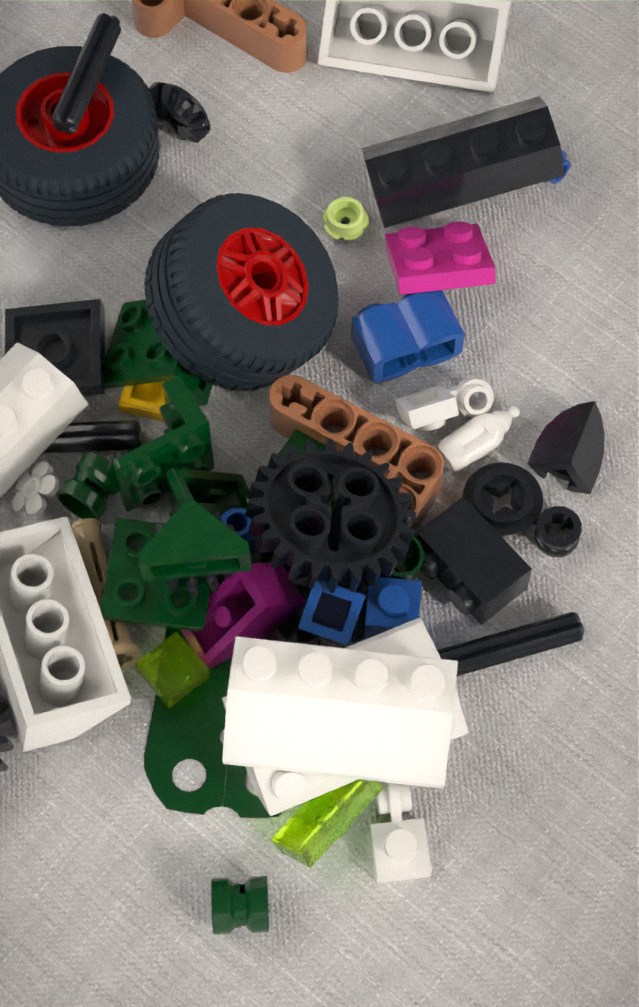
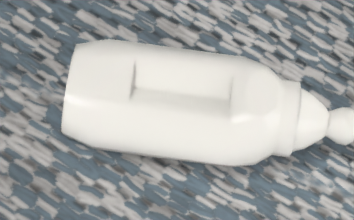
M511 406L508 411L495 410L492 413L477 415L442 439L436 449L440 451L447 468L452 472L464 470L499 446L504 439L505 433L509 430L512 418L518 417L520 410L516 406Z

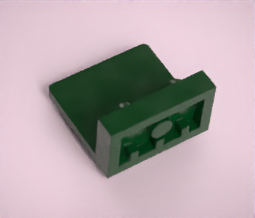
M147 299L124 303L105 356V389L124 387L126 385L165 383L180 375L199 406L207 405L213 385L190 373L168 352L152 324L146 305Z
M180 375L162 384L165 404L160 406L159 409L168 427L163 430L164 435L113 461L121 502L127 512L138 507L148 508L158 503L165 493L169 492L166 473L171 468L211 471L215 468L209 421Z
M116 518L100 609L103 619L203 631L206 625L211 592L206 583L199 584L198 596L193 598L189 596L187 583H184L179 590L173 593L168 589V579L143 580L139 567L138 553L155 535L154 528L156 524L165 523Z

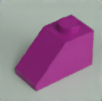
M251 563L252 571L235 572L232 578H227L219 586V590L216 593L213 592L210 595L205 629L203 631L181 629L204 669L212 668L233 656L235 636L265 640L271 637V632L275 628L280 630L306 604L293 581L288 580V573L283 565L272 568L270 567L271 563Z

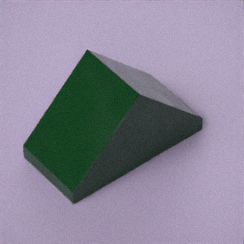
M171 468L166 473L170 504L172 509L176 511L188 497L192 498L208 512L216 510L220 515L233 508H247L249 488L242 474Z
M190 497L138 553L139 567L144 581L252 571L249 543Z

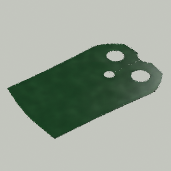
M217 577L219 586H220L227 578ZM295 584L307 603L311 589ZM306 604L280 629L284 639H291V633L294 629L298 628ZM166 627L156 695L144 753V768L154 793L166 809L184 813L204 815L206 811L215 807H222L223 805V807L237 812L240 818L278 817L284 811L270 816L258 796L248 791L245 786L246 767L227 764L226 772V764H223L222 761L224 744L220 741V733L225 729L226 710L222 698L226 697L228 693L232 657L212 668L204 669L181 629ZM299 629L302 631L301 642L303 644L313 639V633ZM183 760H197L203 764L206 770L205 783L195 791L186 792L180 790L173 782L172 773L174 767Z

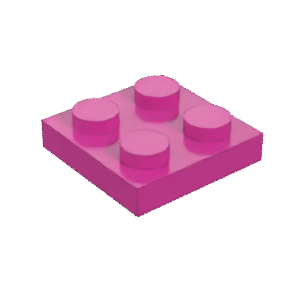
M457 221L445 225V227L431 229L405 227L398 232L385 234L386 253L399 295L496 284L495 265L478 223L469 224Z

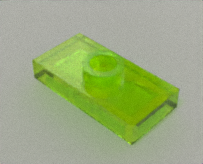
M358 779L308 800L271 840L281 853L311 868L328 848L349 830L352 822L377 797L383 788L378 781Z

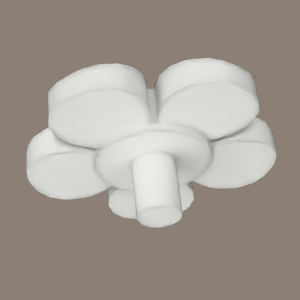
M40 462L33 468L32 473L25 471L18 478L15 487L19 492L12 501L14 511L19 514H24L27 511V513L34 517L44 512L47 502L57 493L60 484L59 479L52 475L53 467L50 464Z

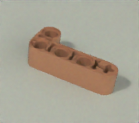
M132 0L136 29L146 37L158 38L165 36L186 16L279 72L291 73L297 71L306 62L307 25L304 19L274 0Z
M286 375L277 379L269 390L270 423L273 429L287 439L292 436L296 429L323 444H326L327 439H332L336 451L343 452L348 443H352L354 448L353 455L358 458L371 448L384 449L387 453L382 456L372 455L370 464L376 467L387 462L390 466L385 477L387 479L402 477L403 483L399 493L411 494L413 497L408 510L416 512V518L411 527L416 532L441 491L444 459L440 451L432 445L302 377ZM337 425L344 430L338 433H331L324 430V428ZM424 471L431 475V477L417 479L412 477L410 473Z

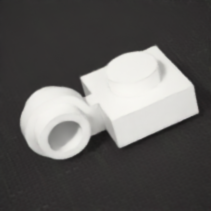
M469 377L462 380L456 387L445 389L438 385L397 398L395 403L399 418L412 430L430 431L443 426L446 419L458 416V410L468 417H475L488 412L493 404L494 393L491 386L483 379ZM478 391L477 399L469 403L470 396Z
M375 782L379 815L389 814L390 822L370 824L377 883L431 877L432 868L424 818L402 819V812L412 811L410 786L406 784Z

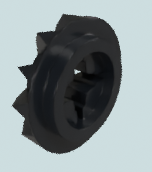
M154 82L149 87L155 105L157 123L163 124L168 132L175 133L181 140L186 141L188 139L191 142L198 143L207 136L211 130L209 119L202 105L190 93L179 86L164 82Z
M491 463L479 468L469 477L463 490L462 497L476 509L501 537L517 534L520 537L526 529L536 525L543 507V493L538 481L526 469L511 463ZM513 489L510 503L513 509L504 506L500 511L493 513L494 499L492 495L501 498L505 493L508 494Z

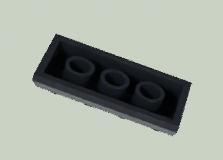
M540 96L362 148L384 228L565 176L561 144L549 108Z

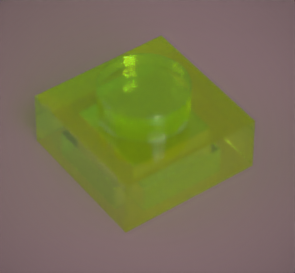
M177 632L135 663L138 673L168 708L210 677L209 668Z

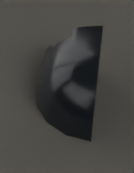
M591 401L577 404L559 413L545 426L534 445L527 463L538 476L544 479L549 472L557 478L568 481L567 490L591 494L600 472L604 456L605 438L602 416L596 402Z

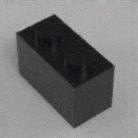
M464 497L460 498L417 531L416 538L420 541L424 550V561L420 568L422 572L430 579L437 577L449 590L448 595L453 605L463 615L468 616L471 614L481 625L527 590L532 568Z

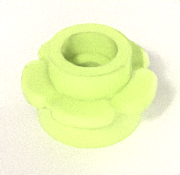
M351 197L335 199L323 214V221L326 223L324 230L328 236L335 240L341 239L347 242L357 240L363 235V229H366L369 225V217L366 211H364L362 204ZM341 221H349L350 223L342 224Z

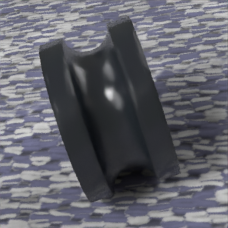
M553 506L544 510L537 520L534 531V541L537 547L544 554L551 557L570 555L576 549L582 533V523L579 516L573 510L564 506ZM551 524H561L562 531L565 528L569 529L564 540L554 539L555 533H552L550 536L547 534L550 531Z

